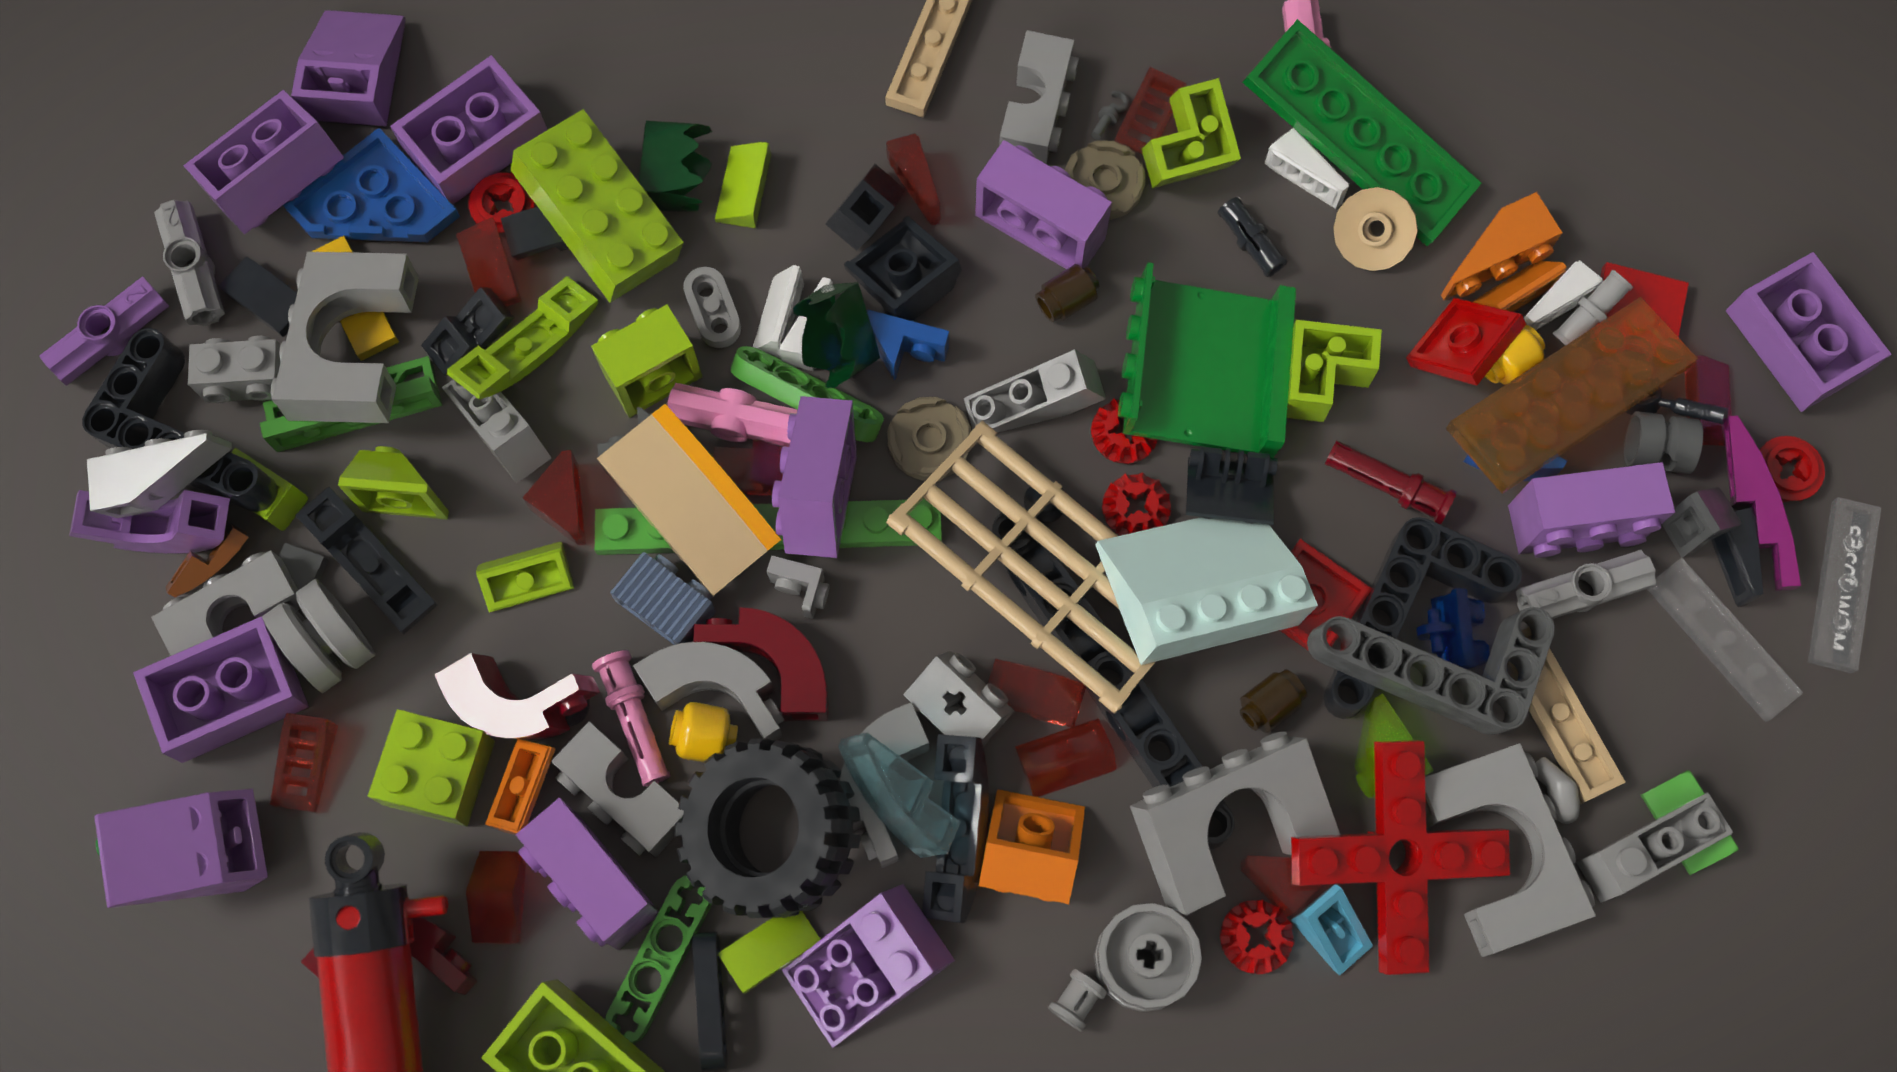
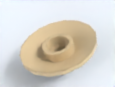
M1381 187L1363 189L1347 198L1338 210L1333 226L1335 244L1342 256L1354 266L1370 271L1389 269L1404 260L1413 248L1418 232L1416 214L1409 202L1397 192ZM1378 220L1384 224L1385 230L1381 236L1372 234L1370 226L1373 221Z

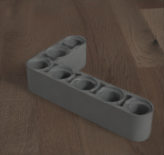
M1538 607L1526 608L1504 619L1499 626L1483 676L1342 616L1332 617L1314 628L1308 636L1307 645L1312 657L1322 664L1483 734L1496 735L1515 729L1523 724L1554 636L1555 626L1549 613ZM1521 622L1526 623L1531 629V640L1523 635ZM1328 630L1333 631L1340 638V650H1335L1328 644L1326 639ZM1369 648L1374 649L1381 656V668H1376L1369 661ZM1508 662L1512 663L1518 671L1517 681L1508 674ZM1411 666L1417 668L1422 674V686L1416 685L1411 680L1409 674ZM1453 684L1458 686L1463 692L1464 699L1462 704L1456 702L1452 697L1451 688ZM1494 702L1499 704L1504 711L1503 722L1499 721L1493 713Z

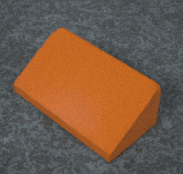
M1551 261L1530 264L1473 302L1515 312L1550 290L1566 272L1567 266L1563 262Z
M517 739L485 825L508 834H517L528 824L555 748Z

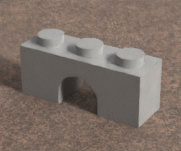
M1026 30L1018 62L1016 86L1032 89L1041 98L1029 104L1008 102L1000 133L999 146L1003 140L1014 146L1021 145L1029 149L1036 159L1047 164L1050 151L1057 153L1062 128L1056 127L1058 116L1066 117L1071 95L1070 92H1065L1064 90L1067 80L1075 81L1079 57L1072 56L1074 40Z
M272 550L256 553L248 557L240 568L227 575L221 574L212 577L197 592L188 597L175 598L165 604L163 611L151 618L170 656L222 634L226 616L237 607L249 606L256 618L265 615L282 602L290 604L297 611L301 608L296 600L298 588L282 558Z
M588 722L551 761L561 771L555 778L574 796L580 790L587 794L593 800L587 808L604 824L608 826L614 819L626 831L620 838L639 856L647 850L656 858L674 839L675 822L682 823L684 810H679V803L655 781L642 794L634 798L616 796L613 790V779L616 772L628 758L592 723Z

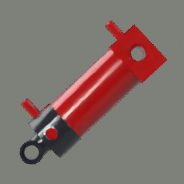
M358 832L337 838L329 845L325 853V866L327 872L335 879L336 889L331 893L309 898L314 956L317 957L327 1068L328 1072H423L410 943L415 941L412 918L446 914L448 911V899L444 895L409 899L407 884L383 885L380 883L379 871L384 863L385 851L379 839L370 833ZM351 845L359 847L364 854V864L360 870L351 868L347 863L346 854Z

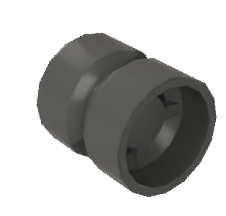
M1635 411L1628 422L1625 433L1623 453L1626 465L1636 466L1663 462L1665 471L1691 474L1696 468L1701 455L1703 444L1702 423L1699 419L1672 416L1666 422L1661 414Z

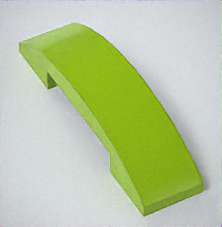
M566 276L538 298L537 310L486 350L479 345L448 368L447 375L479 400L507 389L551 357L590 316L598 305V299Z

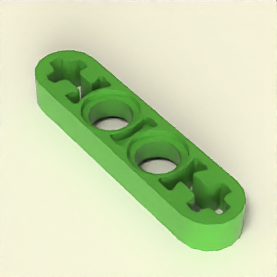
M742 346L736 351L730 369L731 373L739 380L797 410L801 396L852 400L856 440L862 442H873L876 440L884 421L883 415L878 410L836 388H826V383L760 349Z
M687 876L678 879L671 887L605 1017V1020L620 1032L621 1027L615 1023L618 1015L627 1016L634 1005L631 1002L625 1001L628 993L640 1001L651 1003L647 1012L638 1006L633 1016V1021L639 1024L635 1032L627 1031L624 1034V1037L633 1044L641 1041L647 1034L693 944V934L699 932L712 905L704 898L700 905L692 903L685 914L687 918L694 919L690 927L678 918L668 917L672 908L679 914L681 913L685 905V900L680 896L683 889H693V885ZM699 887L698 894L701 897L705 887ZM667 926H676L680 928L683 934L682 944L674 951H663L658 944L659 933ZM652 967L657 969L661 975L660 987L652 994L641 993L636 983L639 973L646 968Z

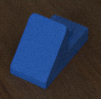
M867 310L880 357L894 380H896L904 352H909L913 358L923 362H933L934 359L945 362L949 350V331Z

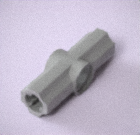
M175 199L162 203L154 214L165 248L163 261L171 270L185 320L190 326H207L219 322V318L225 312L214 278L215 264L207 254L194 207L189 201H177ZM195 259L192 264L184 267L188 261Z
M1642 550L1598 564H1584L1575 571L1519 588L1516 591L1517 606L1519 611L1530 607L1542 608L1549 613L1552 619L1573 612H1587L1596 605L1654 587L1656 585V570L1650 557L1646 556ZM1578 580L1586 581L1593 589V596L1586 595L1581 591Z

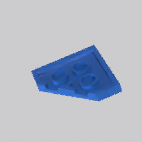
M380 128L376 129L343 155L344 158L335 164L328 174L318 177L305 187L297 198L283 204L286 211L311 238L338 239L345 236L346 239L429 242L460 217L456 208Z

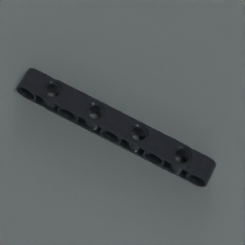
M1000 513L993 522L992 532L1002 540L1000 532L1006 528H1013L1016 524L1006 515ZM1023 531L1021 533L1023 537L1019 541L1013 542L1010 547L1071 597L1078 589V586L1061 561ZM1005 566L1016 588L1044 627L1056 613L1049 608L1047 600ZM1084 596L1078 604L1104 625ZM1067 617L1052 632L1056 638L1097 672L1103 669L1116 671L1121 679V682L1115 686L1119 690L1122 689L1134 674ZM1142 679L1130 692L1131 694L1122 704V708L1115 713L1098 701L1100 697L1083 684L1153 788L1161 785L1172 787L1184 781L1182 776L1185 773L1203 767ZM1155 741L1165 743L1171 751V758L1165 761L1154 759L1148 751V745ZM1224 800L1220 801L1212 814L1213 817H1216L1221 822L1222 834L1218 837L1208 836L1209 849L1220 847L1232 835L1235 827L1232 812Z

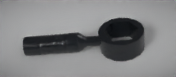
M1649 379L1632 380L1626 383L1621 391V406L1630 415L1635 411L1654 414L1660 407L1670 408L1677 415L1724 425L1728 416V408L1685 398L1674 400L1662 398L1661 387ZM1638 394L1651 397L1645 401L1632 399Z

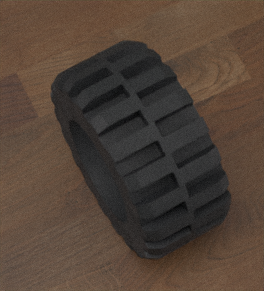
M765 738L750 739L748 743L738 741L726 746L725 754L714 753L704 761V766L707 770L705 772L695 771L688 781V785L693 789L689 796H681L678 809L684 810L682 823L675 822V836L682 837L683 847L677 849L680 863L690 865L691 870L687 872L686 876L693 887H705L702 897L712 905H723L724 912L735 916H748L749 918L796 916L799 914V911H811L822 904L821 896H833L841 887V882L836 878L839 874H849L855 863L848 856L851 848L859 849L861 835L853 834V822L861 821L859 807L850 806L848 800L855 793L849 782L839 781L838 778L841 776V770L833 762L823 760L822 754L811 748ZM768 785H777L788 793L795 805L798 814L799 832L794 850L787 861L777 870L763 873L757 870L745 856L740 842L739 826L744 808L754 794Z

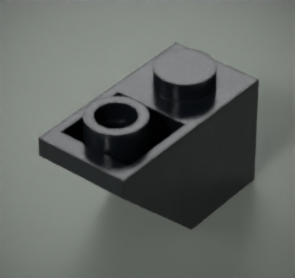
M874 164L825 225L857 251L884 222L906 190L877 164Z

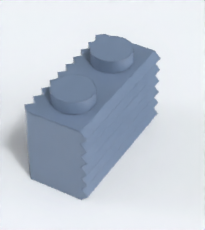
M643 552L611 590L610 594L615 602L673 645L693 642L694 624H706V620L713 617L716 612L710 601L713 595L696 580L692 579L687 584L675 574L679 571L678 568L662 555L658 554L653 559Z

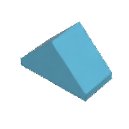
M1337 884L1325 890L1291 920L1338 975L1345 972L1373 947L1343 889Z

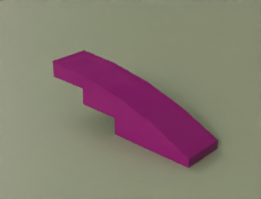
M1738 415L1729 416L1723 426L1732 508H1754L1759 549H1772L1775 591L1794 590L1801 586L1794 539L1780 493L1762 453Z

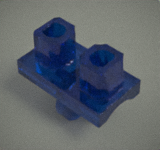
M1455 588L1447 595L1431 599L1432 609L1427 610L1429 624L1416 628L1417 638L1420 640H1431L1432 654H1437V657L1466 670L1486 664L1490 655L1489 644L1484 640H1473L1472 627L1483 624L1485 618L1484 602L1468 598L1467 589Z

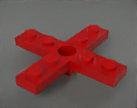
M1374 741L1376 831H1368V834L1291 837L1292 884L1304 886L1377 882L1379 972L1386 975L1429 973L1427 880L1510 876L1509 830L1491 828L1426 831L1424 741ZM1401 840L1405 847V859L1398 869L1393 870L1389 862L1390 850L1396 842Z

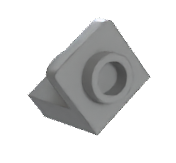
M771 555L767 569L770 583L775 584L774 588L790 595H800L801 591H805L802 611L804 617L813 619L817 608L824 609L829 594L830 584L824 583L823 569Z

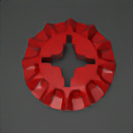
M495 173L485 177L473 188L469 198V211L473 220L482 231L493 232L498 237L500 233H504L501 218L536 207L535 202L512 173ZM492 198L502 202L510 198L509 203L514 211L501 209L496 213L497 208Z
M1113 398L1108 404L1099 407L1091 425L1092 441L1096 449L1105 458L1113 462L1122 464L1138 462L1153 451L1158 439L1132 435V444H1130L1129 439H1126L1123 433H1113V431L1118 429L1120 418L1118 417L1120 400Z
M1779 436L1769 440L1759 448L1780 493L1782 502L1798 501L1800 503L1814 495L1822 486L1825 477L1824 463L1818 451L1807 441L1794 436ZM1796 459L1797 462L1792 471L1794 476L1791 475L1782 480L1780 478V472L1783 469L1781 465L1784 466Z
M1144 472L1133 475L1125 473L1121 478L1111 482L1104 494L1102 501L1104 519L1108 526L1120 536L1165 526L1171 513L1170 493L1165 491L1159 479L1154 480L1147 477ZM1147 494L1144 508L1148 513L1138 510L1126 518L1125 516L1130 505L1126 497L1137 500L1140 496L1143 497Z
M1264 900L1244 901L1236 905L1227 913L1221 925L1220 942L1224 954L1235 967L1250 974H1266L1278 969L1288 960L1295 943L1292 923L1287 919L1280 907ZM1269 922L1265 938L1269 941V945L1273 947V950L1269 946L1265 947L1259 944L1246 952L1245 949L1249 945L1248 941L1251 936L1242 923L1247 927L1251 926L1256 929Z

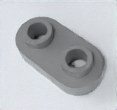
M696 268L685 278L683 288L700 336L711 347H728L739 338L741 323L722 274L714 268ZM703 289L713 290V293L708 297L699 295ZM724 324L727 326V329L722 333H716L713 331L714 327Z

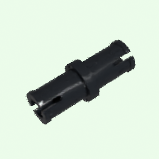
M1234 197L1218 210V215L1223 218L1238 238L1236 244L1242 251L1247 250L1263 271L1265 277L1276 274L1287 264V259L1281 255L1268 238V229L1263 223L1258 224L1242 204L1240 198Z

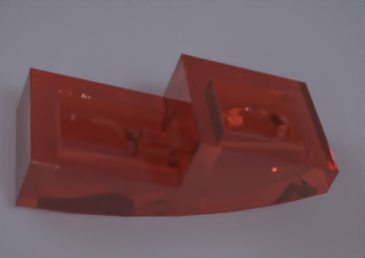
M995 659L988 683L998 687L1007 696V704L1014 711L1029 714L1035 720L1071 728L1075 727L1087 687L1083 683L1057 674Z

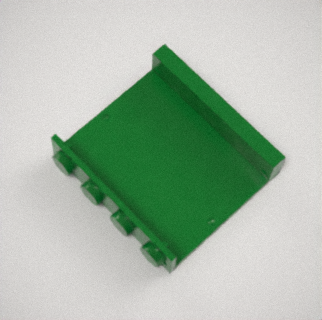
M1148 262L1141 277H1134L1131 287L1130 301L1136 302L1135 315L1131 314L1129 317L1126 339L1132 340L1131 353H1126L1122 369V378L1128 379L1127 392H1122L1118 407V417H1124L1123 434L1188 445L1221 448L1222 450L1229 448L1231 452L1237 453L1238 450H1244V454L1248 452L1270 453V457L1274 458L1285 443L1296 288L1280 285L1270 300L1155 280V276H1153L1154 263Z

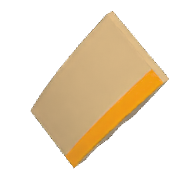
M663 404L596 458L651 526H654L678 557L685 562L713 596L781 540L727 473L666 404Z

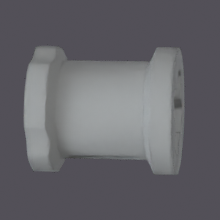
M1073 969L1070 973L1071 982L1059 1000L1051 1002L1048 1009L1064 1022L1082 1032L1086 1026L1084 1019L1098 998L1104 999L1108 992L1090 977Z

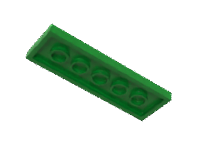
M1298 19L1242 82L1360 188L1381 187L1393 190L1405 198L1416 214L1418 229L1416 237L1426 246L1438 237L1482 184Z

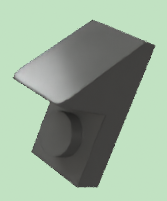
M1719 487L1697 491L1689 495L1674 508L1675 513L1662 523L1663 528L1681 558L1698 551L1713 538L1741 525L1739 517Z

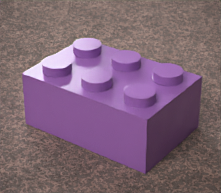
M492 55L390 126L405 153L452 205L472 192L473 188L482 179L500 172L511 164L514 149L547 131L540 111Z
M282 90L183 166L215 204L245 235L252 228L262 225L268 216L283 204L297 198L301 191L318 177L328 174L334 165L344 157L319 123Z
M1003 140L977 177L975 216L1065 269L1074 264H1078L1082 268L1087 267L1106 239L1112 202L1107 199L1106 195L1095 187H1085L1076 182L1064 169L1058 166L1050 167L1036 159L1029 149L1021 145L1014 146Z
M1814 252L1748 288L1726 310L1800 412L1805 411L1870 373L1891 355L1890 351Z
M801 396L797 414L790 413L787 434L788 439L791 440L790 446H783L781 450L780 472L783 473L782 481L775 480L773 485L772 505L779 508L776 517V534L783 535L784 551L786 554L837 558L857 460L853 401Z
M1663 462L1533 478L1508 505L1518 553L1534 552L1536 558L1550 557L1559 554L1561 549L1576 547L1578 552H1590L1604 547V543L1619 542L1621 547L1639 545L1647 541L1646 537L1649 534L1662 528L1661 524L1675 513Z
M262 616L133 672L162 753L181 763L309 707L293 665L279 648L276 640L265 625Z
M558 798L515 834L524 845L518 851L521 857L535 872L538 871L544 878L548 875L553 882L547 888L563 907L567 906L573 913L578 910L582 917L576 923L593 943L597 942L601 947L608 944L619 950L657 917L658 909L577 812L561 798Z

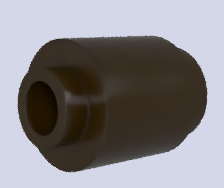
M1074 264L1042 284L1041 291L1035 294V299L1042 313L1049 321L1066 320L1097 300L1096 290L1100 285L1090 268H1082L1078 264Z
M1285 669L1280 673L1273 672L1240 698L1242 706L1240 715L1251 729L1255 731L1260 729L1265 733H1269L1302 707V701L1307 698V691L1299 678L1291 671Z

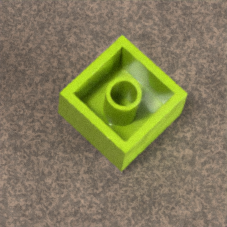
M668 304L659 309L652 308L646 310L637 317L634 323L621 330L613 329L606 332L599 338L597 343L591 346L607 382L629 418L638 414L637 407L645 410L668 397L675 383L690 385L703 377L693 345Z
M397 709L367 797L384 806L468 827L495 741L482 730Z

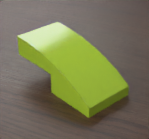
M799 911V914L796 916L771 918L719 952L718 956L742 993L745 994L781 968L788 966L821 939L804 913Z

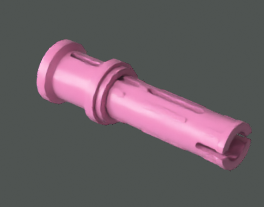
M622 650L599 658L592 663V668L594 672L600 673L608 695L605 698L606 705L611 710H616L639 771L643 787L650 786L653 781L659 783L670 777V773L667 771L641 702L645 691L642 685L637 684L629 661L632 656L630 651Z

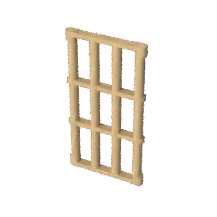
M982 420L905 503H902L889 515L886 523L901 536L905 534L958 578L962 582L961 586L967 591L971 589L1031 639V645L1036 649L1039 647L1098 695L1100 697L1098 701L1115 713L1122 708V704L1131 694L1130 692L1155 662L1140 665L1134 649L1078 604L1090 588L1093 587L1119 609L1108 577L1104 574L1105 569L1102 561L1095 567L1036 517L1049 503H1052L1096 541L1117 537L1118 535L1062 490L1063 486L1057 481L1053 483L997 437L998 433ZM977 443L1042 495L1028 511L963 458ZM950 471L959 476L1016 524L1002 540L936 486ZM923 499L928 501L989 552L975 569L909 515ZM1023 531L1084 580L1071 597L1010 547ZM997 560L1058 610L1044 627L983 577ZM1065 617L1134 673L1121 690L1116 688L1052 634Z

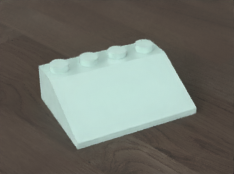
M1200 517L1100 540L1095 544L1140 665L1298 626L1318 606L1301 564L1269 524H1251L1243 521Z

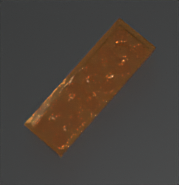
M1639 297L1451 420L1446 430L1496 488L1504 494L1692 367L1698 358L1654 310Z

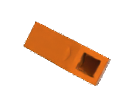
M1537 192L1499 210L1449 280L1441 294L1443 300L1457 294L1460 298L1466 297L1477 291L1482 286V282L1493 277L1496 281L1505 279L1513 274L1519 265L1529 260L1532 264L1539 263L1554 252L1553 246L1563 232Z

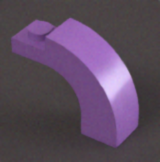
M79 490L76 496L69 536L113 543V548L140 552L189 553L190 550L192 552L207 551L220 545L224 539L230 498L183 490L178 498L169 500L156 511L115 518L90 511L89 492Z

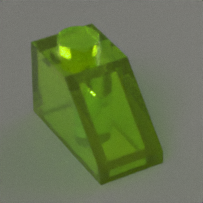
M1384 694L1376 697L1366 707L1354 765L1359 773L1356 775L1357 783L1369 798H1375L1374 741L1413 740ZM1425 758V776H1427L1434 770Z

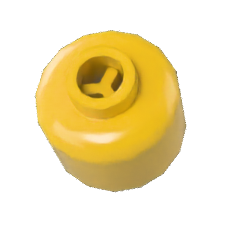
M1525 325L1485 377L1495 384L1499 382L1507 386L1521 384L1538 370L1544 362L1545 343L1540 334L1531 326Z
M689 702L685 705L683 711H675L669 745L675 746L677 755L683 759L704 762L714 753L724 754L726 746L736 742L738 726L730 724L729 711L723 707Z

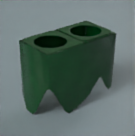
M646 120L638 182L660 211L694 212L699 210V205L697 204L703 201L684 195L703 182L712 166L709 159L694 151L699 145L694 138L711 133L710 126L696 123Z
M858 282L824 285L793 307V314L807 318L802 335V363L807 367L824 369L830 372L825 385L826 388L837 387L881 358ZM842 292L839 298L835 301V295Z

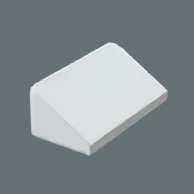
M793 265L773 278L753 347L774 357L781 358L779 349L792 328L795 318L793 307L800 301L804 287L800 266Z

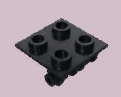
M1200 445L1199 449L1190 450L1187 467L1186 515L1207 519L1216 518L1243 521L1251 524L1274 525L1273 475H1276L1278 458H1271L1270 453L1248 452L1246 464H1244V450H1238L1236 463L1230 462L1231 449L1229 448L1225 449L1223 461H1221V448Z

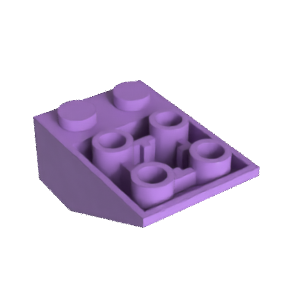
M325 10L298 59L291 97L316 121L387 126L405 17Z
M253 789L208 792L100 813L94 816L107 908L242 892L267 878Z
M902 884L877 895L786 966L782 972L831 1047L834 1048L921 987L955 960L906 887Z

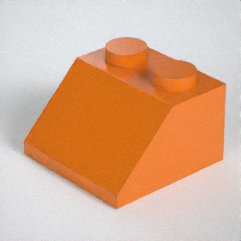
M997 789L979 886L1002 893L1010 892L1039 898L1047 902L1055 901L1069 904L1079 859L1085 806Z

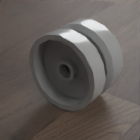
M315 578L296 592V600L307 619L293 606L284 602L267 612L262 618L279 648L291 664L323 694L342 680V669L332 652L347 666L354 669L366 663L376 653L343 606L324 584Z
M1155 903L1133 905L1115 915L1099 936L1094 953L1096 977L1101 986L1108 992L1107 995L1122 1007L1139 1012L1161 1010L1185 996L1197 980L1202 961L1199 939L1189 921L1172 908ZM1148 951L1153 955L1154 962L1151 967H1143L1144 960H1137L1138 953Z

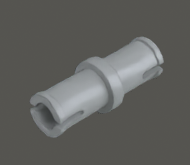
M1612 270L1610 275L1587 299L1582 297L1577 302L1579 307L1552 334L1571 351H1574L1575 347L1598 323L1603 325L1608 319L1606 314L1628 291L1632 290L1633 286L1620 274Z

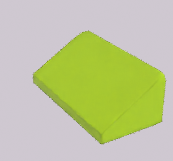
M757 142L731 146L715 222L756 228L771 159L769 143Z
M561 541L479 564L476 569V575L489 613L574 589L566 553Z

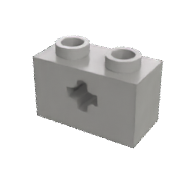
M952 651L937 655L903 695L944 735L979 737L982 739L984 747L1015 711L1007 704V696L998 687L991 683H984L974 673L976 671L975 666L960 653L954 654ZM960 692L966 696L962 702L965 706L963 708L958 703L961 699Z

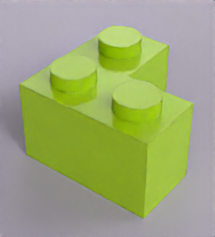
M1219 78L1179 88L1169 98L1178 133L1152 139L1142 148L1152 188L1225 169L1239 161L1241 156Z
M1296 320L1293 326L1287 418L1324 422L1333 405L1334 384L1369 388L1379 370L1382 329Z

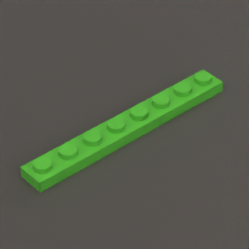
M923 499L909 515L942 542L941 512ZM906 500L848 501L839 548L918 546L905 534L901 536L886 523L889 515L902 503L904 504ZM753 504L776 532V517L779 508L773 507L772 504ZM637 508L595 509L594 550L597 555L642 554L643 552L647 554L675 553ZM778 535L781 540L769 550H784L783 535Z

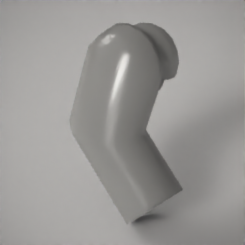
M1546 757L1540 758L1536 762L1538 770L1537 779L1547 787L1548 797L1551 799L1556 810V820L1563 824L1573 823L1579 817L1580 800L1578 785Z

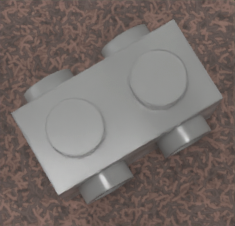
M252 336L248 338V341L231 342L226 339L212 338L202 344H190L188 385L205 402L226 403L238 400L272 399L271 383L274 378H277L281 364L279 355L280 343L268 336Z

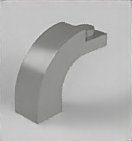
M707 642L680 643L658 650L633 665L661 711L692 693L705 690L719 691L733 697L743 706L763 738L776 741L783 737L778 724L784 721L781 713L771 698L765 702L761 700L775 691L771 680L755 662L734 649Z
M911 702L883 714L864 729L851 746L845 758L840 776V781L849 782L855 793L852 798L848 799L850 806L859 807L861 821L853 822V831L865 827L866 832L860 834L864 850L869 860L877 857L882 868L897 862L898 855L878 810L877 802L880 786L894 767L929 751V742Z

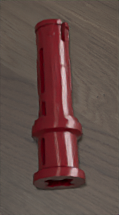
M1336 440L1325 462V465L1342 471L1369 486L1399 499L1398 504L1401 505L1400 507L1406 510L1412 507L1434 518V522L1440 525L1457 494V491L1453 489L1447 492L1424 481V475L1412 473L1410 476L1402 471L1400 472L1377 459L1350 448Z

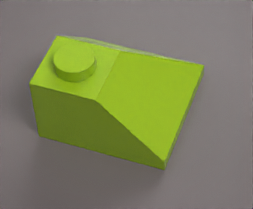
M378 446L375 448V451L359 450L339 477L338 486L362 512L448 519V509L404 454L396 448Z

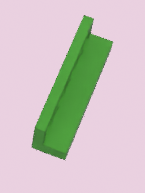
M429 356L386 368L396 384L390 420L443 406L432 361ZM421 371L424 372V377L404 382L408 375ZM272 400L263 402L267 421L260 422L263 439L276 452H280L379 423L288 421L285 416H277V412L280 409Z

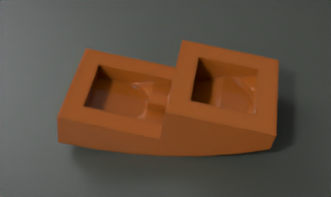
M230 523L225 530L223 541L220 545L213 548L207 559L190 550L167 584V593L173 597H178L215 575L240 550L249 538L247 533Z

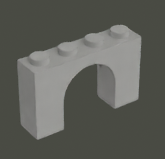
M307 251L304 267L300 268L297 274L298 292L295 304L290 306L288 312L290 326L287 338L280 345L279 355L281 364L278 376L271 383L272 401L278 406L288 421L389 423L396 384L385 365L378 363L333 362L320 357L322 342L329 330L339 321L350 315L361 312L412 313L419 276L407 254Z
M1286 732L1268 735L1260 740L1262 746L1249 752L1247 749H1241L1226 754L1222 757L1223 764L1212 769L1201 767L1191 770L1182 776L1183 782L1172 787L1161 785L1151 788L1143 793V800L1130 805L1166 907L1187 915L1226 896L1209 850L1208 826L1213 811L1220 801L1236 790L1249 788L1261 798L1269 813L1282 853L1291 855V837L1340 835L1306 738L1287 736Z
M1520 743L1425 777L1427 828L1472 812L1490 811L1512 820L1523 831L1530 845L1532 854L1531 871L1521 889L1512 896L1464 913L1481 957L1497 953L1596 916L1592 908L1595 905L1593 893L1585 881H1580L1573 865L1576 861L1574 850L1570 842L1565 837H1561L1555 824L1557 819L1555 807L1551 799L1547 795L1542 794L1536 780L1538 777L1536 763L1529 753H1524Z

